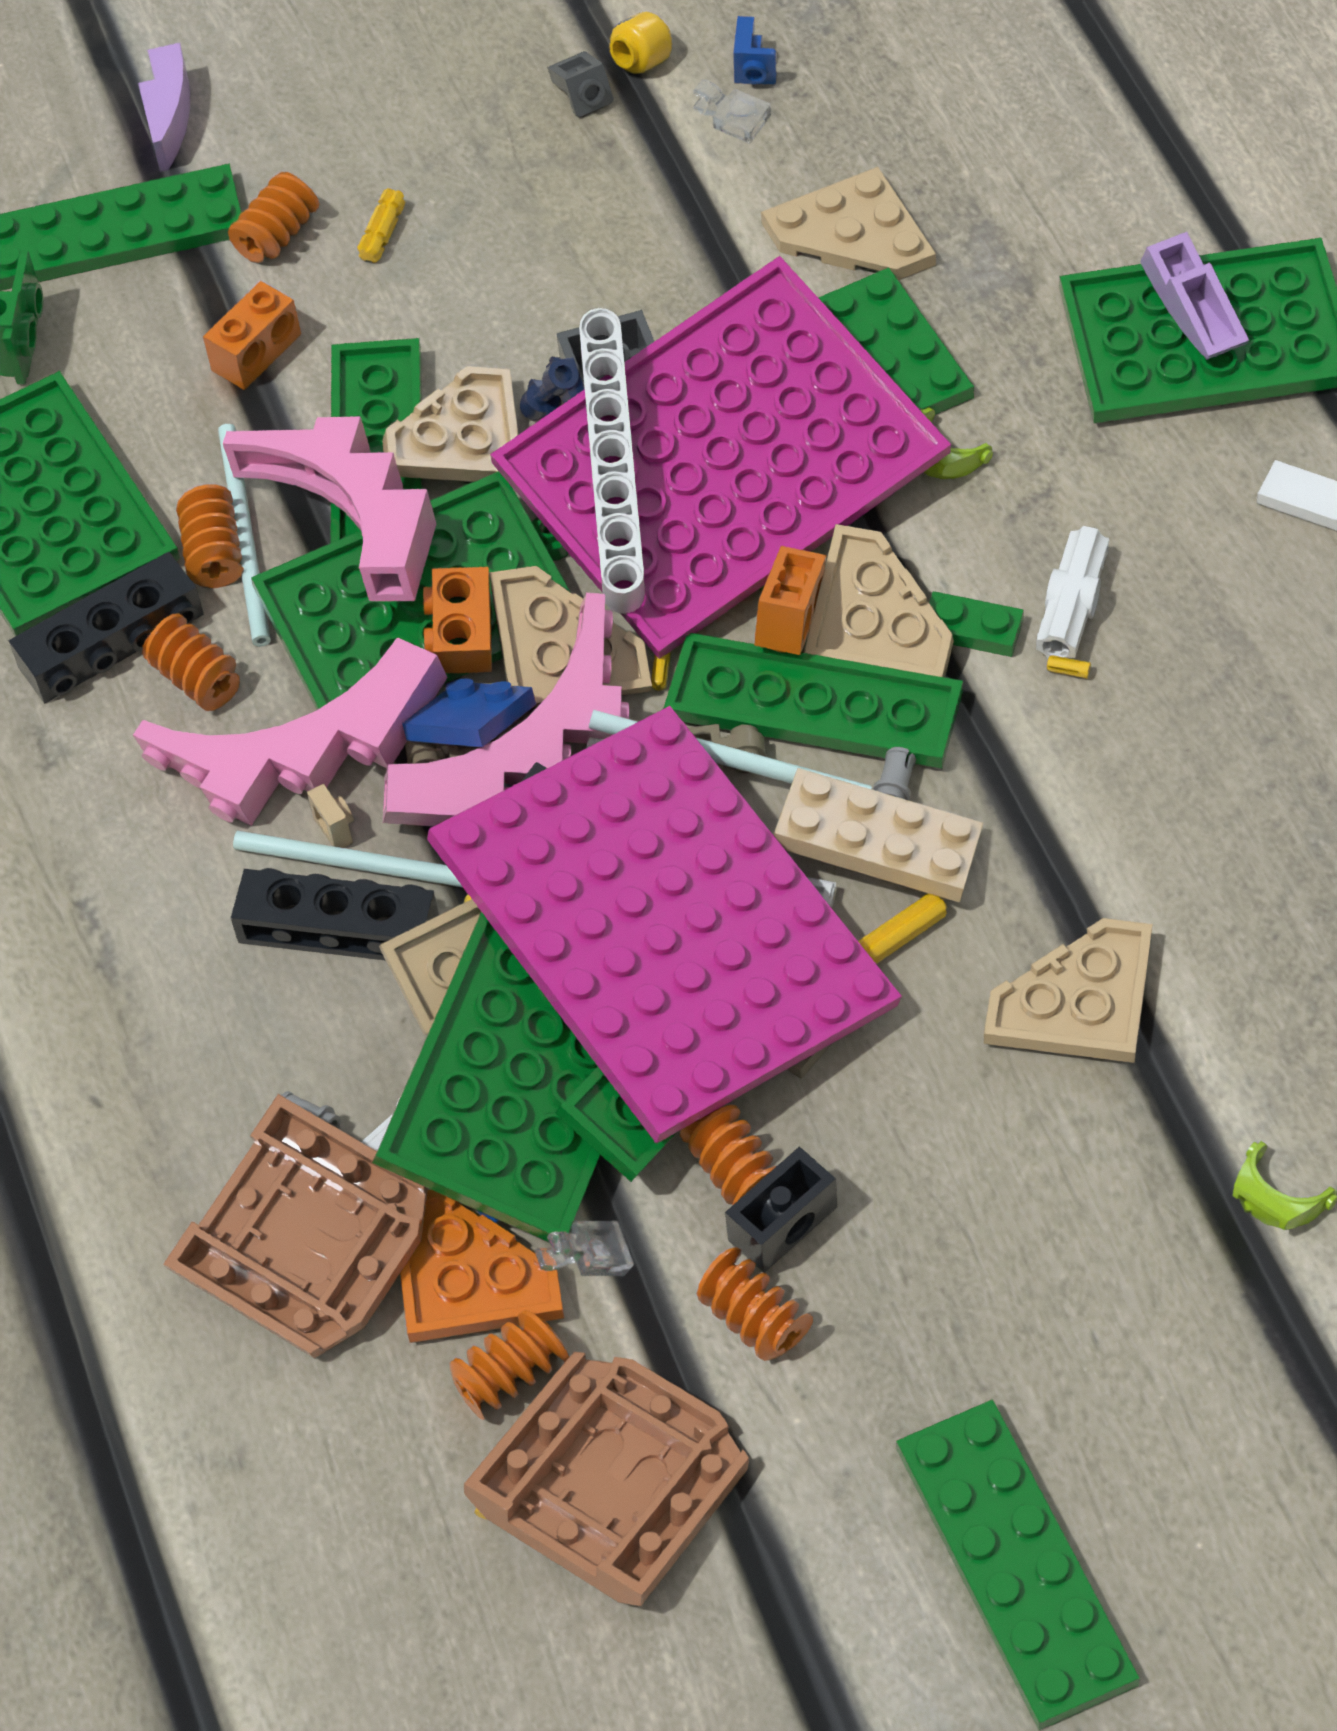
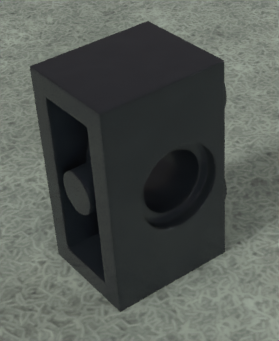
M799 1146L725 1212L728 1241L733 1246L742 1250L741 1253L748 1259L753 1260L756 1266L765 1273L838 1207L836 1178Z

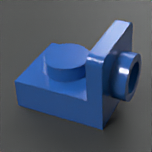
M737 16L733 51L734 83L776 84V50L773 48H762V35L755 34L754 17Z

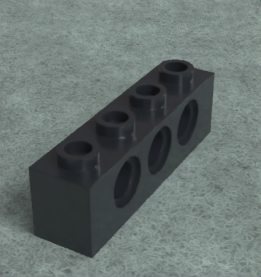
M167 552L8 641L19 670L45 704L58 696L69 693L74 687L93 676L110 670L115 664L134 653L142 651L146 638L164 618L171 614L179 613L186 618L187 624H191L195 619L204 615L196 586L171 553Z
M264 868L262 870H243L231 914V921L237 941L240 944L386 961L379 948L381 944L439 916L434 890H426L418 885L408 884L400 887L378 884L368 879L348 881L331 879L323 874L315 873L305 876L287 874L273 868ZM290 905H296L295 907H293V908H291V909H286V910L283 909V908H285V907H287V906H290ZM335 911H343L337 915H330ZM384 916H391V917H390L389 919H387V920H383V921H378V920H377V919H379V918H381V917H384Z

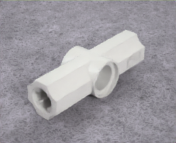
M1082 526L1079 530L1071 531L1060 567L1052 571L1045 600L1046 611L1036 640V650L1042 652L1047 659L1050 655L1075 658L1087 618L1092 619L1094 616L1101 586L1100 575L1109 549V538L1104 537L1096 528Z

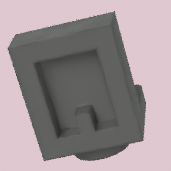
M586 51L547 67L552 83L567 93L572 111L577 117L584 116L613 103L614 98L603 63Z

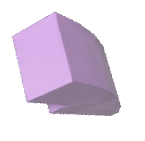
M180 43L147 50L154 79L138 83L160 172L169 170L177 156L186 133L190 113V87Z
M1187 232L1146 248L1140 263L1179 328L1206 359L1248 343L1249 339L1210 263L1203 265Z

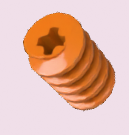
M280 172L269 180L268 185L259 192L258 197L250 202L248 209L243 211L238 220L231 224L228 230L229 239L236 250L251 262H263L264 257L277 258L281 251L280 247L287 246L291 239L290 236L296 235L299 232L300 224L307 223L310 217L309 213L318 210L320 205L318 197L305 182L294 174Z
M205 484L192 488L182 495L176 507L186 574L193 583L207 588L227 586L235 582L244 570L240 564L242 553L239 548V537L236 533L238 528L234 519L233 497L230 490L217 484Z
M171 614L164 618L146 638L142 649L144 659L152 667L159 670L160 674L171 680L173 685L183 690L186 696L196 701L197 705L205 711H214L222 707L238 691L240 677L235 673L236 660L229 654L224 655L221 647L217 644H212L211 639L205 634H199V629L193 624H187L186 618L181 614Z
M727 1105L718 1108L681 1129L680 1137L683 1142L689 1143V1150L694 1157L700 1159L699 1164L704 1172L710 1174V1179L714 1186L721 1189V1195L725 1202L733 1206L777 1166L768 1168L773 1160L769 1151L758 1152L762 1145L761 1139L756 1135L746 1137L751 1130L749 1122L747 1120L736 1121L740 1115L739 1108L736 1105Z
M738 1247L729 1248L721 1253L704 1273L697 1290L698 1300L705 1306H711L713 1315L720 1320H725L730 1331L735 1334L740 1333L741 1341L745 1345L755 1347L756 1356L760 1359L769 1361L778 1358L801 1341L813 1324V1316L806 1313L794 1320L793 1318L799 1309V1303L792 1299L780 1307L779 1304L784 1297L785 1290L780 1286H776L765 1293L764 1291L770 1282V1276L762 1272L750 1279L756 1268V1263L751 1259H747L736 1265L742 1250Z
M524 1310L518 1315L520 1328L510 1322L501 1326L503 1340L493 1334L485 1337L484 1347L486 1352L476 1346L468 1349L467 1359L469 1365L459 1358H455L450 1362L451 1375L458 1392L470 1409L482 1420H484L480 1405L482 1402L485 1401L496 1410L500 1409L502 1406L497 1393L499 1390L502 1389L515 1398L519 1395L515 1383L516 1378L520 1377L532 1386L536 1383L532 1371L533 1366L537 1365L549 1374L553 1371L549 1359L550 1354L554 1353L564 1362L569 1358L562 1341L543 1318L537 1317L530 1311Z

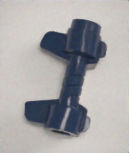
M552 356L549 359V364L546 366L547 369L543 373L542 380L531 379L529 381L528 390L522 395L520 401V410L526 418L531 420L542 419L560 407L562 404L561 400L565 403L585 389L580 377V371L573 357L561 359L560 357Z

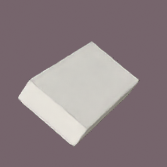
M1275 460L1258 492L1257 503L1337 531V481Z

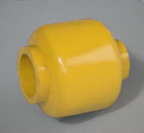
M640 12L621 21L613 28L610 36V53L617 65L633 74L644 73L663 63L670 56L672 50V38L669 27L659 16L651 12Z

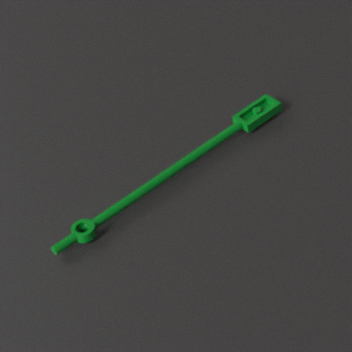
M538 517L532 521L553 561L560 560L569 554ZM935 591L932 592L929 604L952 633L953 645L1008 657L1013 656L1024 621V609Z

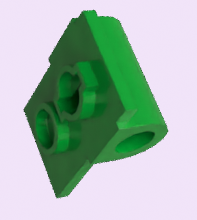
M20 251L12 291H0V376L15 377L17 384H26V379L29 376L33 351L37 341L36 329L38 319L41 318L43 312V291L40 283H38L29 251Z

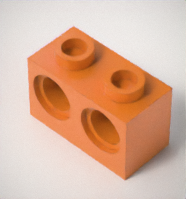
M260 281L203 336L211 371L245 390L301 335L294 300Z
M780 546L758 601L755 646L769 648L777 652L801 654L810 631L824 576L826 555Z
M489 567L432 569V587L423 588L424 614L433 615V628H424L425 650L438 656L446 674L492 672ZM453 597L466 598L465 601L460 603H451L448 601ZM454 638H464L467 640L460 645L448 643Z

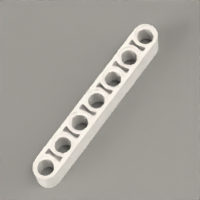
M597 308L584 314L580 320L579 330L602 592L605 594V604L610 610L626 614L634 612L641 606L644 601L645 586L622 333L617 315L608 309ZM598 335H606L609 337L605 340L593 339V337ZM601 375H610L613 377L612 379L607 381H600L595 379ZM606 415L617 417V419L610 422L599 420L602 416ZM609 456L621 458V460L614 463L603 461L604 458ZM613 497L625 499L624 502L617 505L606 502L609 498ZM618 538L629 541L628 544L620 547L609 544L612 540ZM621 580L633 583L631 587L625 589L613 586V584Z

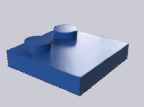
M468 678L458 679L450 682L446 686L445 691L403 722L402 725L406 741L484 747L535 706L536 701L532 687L512 686L507 681L485 684L474 683L472 679Z

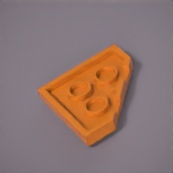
M428 1190L422 1240L400 1273L407 1335L410 1343L501 1329V1326L507 1322L519 1326L518 1315L524 1310L532 1312L545 1321L564 1319L556 1262L540 1252L538 1254L534 1253L516 1241L513 1234L486 1216L481 1215L479 1217L458 1201L433 1190Z

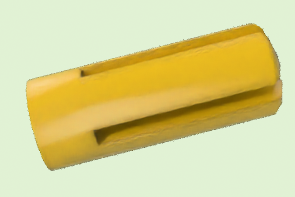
M671 652L660 659L654 654L651 683L652 688H655V690L661 691L667 687Z
M1050 655L1048 658L1047 670L1050 672L1087 679L1089 677L1091 662Z

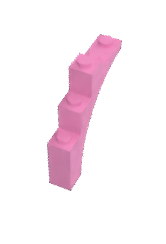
M361 416L317 417L313 430L226 432L222 444L233 477L268 479L299 486L321 495L345 511L357 525L363 536L359 569L369 601H415L436 527V520L427 489L402 490L403 484L394 453H370L371 450Z
M586 593L580 606L576 641L567 667L552 692L527 719L499 739L464 755L429 763L388 764L384 777L383 823L436 826L510 788L504 787V783L510 785L520 783L536 762L549 768L571 757V746L563 744V742L596 744L612 736V734L588 728L593 709L629 719V703L621 702L622 686L603 685L610 682L612 664L611 655H604V638L611 637L613 625L612 610H605V594Z
M397 638L376 666L347 692L317 711L286 724L246 734L203 735L174 731L142 720L133 736L143 750L142 757L146 762L163 771L167 767L177 770L187 782L201 788L210 802L208 808L212 813L227 822H233L236 818L252 826L279 782L297 794H302L304 790L308 792L323 783L327 788L348 754L356 761L370 766L373 762L385 768L388 767V764H393L407 742L402 723L432 701L448 677L436 654Z

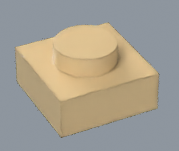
M324 783L308 791L307 795L313 818L331 845L345 848L352 844L353 841L348 824L352 823L354 819L344 799L341 796L334 799Z

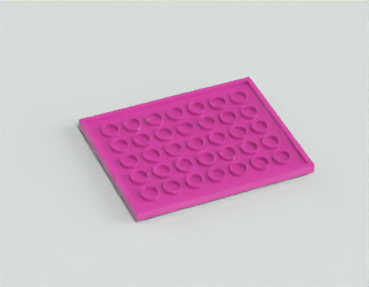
M781 256L769 262L624 362L645 596L641 606L634 612L620 614L657 658L660 659L685 641L686 635L689 633L696 634L764 586L780 546L812 552L833 537L836 524L850 525L950 454V442ZM605 375L599 380L607 381L612 379L613 377L610 375ZM584 389L498 448L490 456L491 463L602 592ZM606 415L602 416L599 420L610 422L617 419V417ZM609 456L603 459L607 463L621 460L617 456ZM613 497L609 498L606 502L617 505L624 502L625 499ZM618 538L612 540L609 544L620 547L628 544L629 541ZM627 580L617 581L613 584L614 587L619 589L629 588L633 585L632 582Z
M671 706L429 829L427 837L429 843L656 1144L898 1006L902 997Z

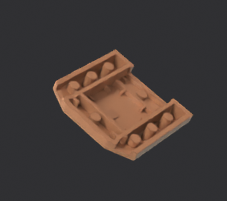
M278 1094L251 1133L250 1137L254 1143L199 1225L193 1221L190 1223L163 1265L169 1271L315 1359L365 1328L422 1240L428 1188L373 1164L372 1161L377 1151Z
M573 1352L464 1483V1495L487 1520L618 1603L642 1606L748 1470L749 1457L744 1449L740 1451L728 1433V1424L719 1411L633 1359L614 1357L613 1362L610 1363L587 1360L586 1353Z

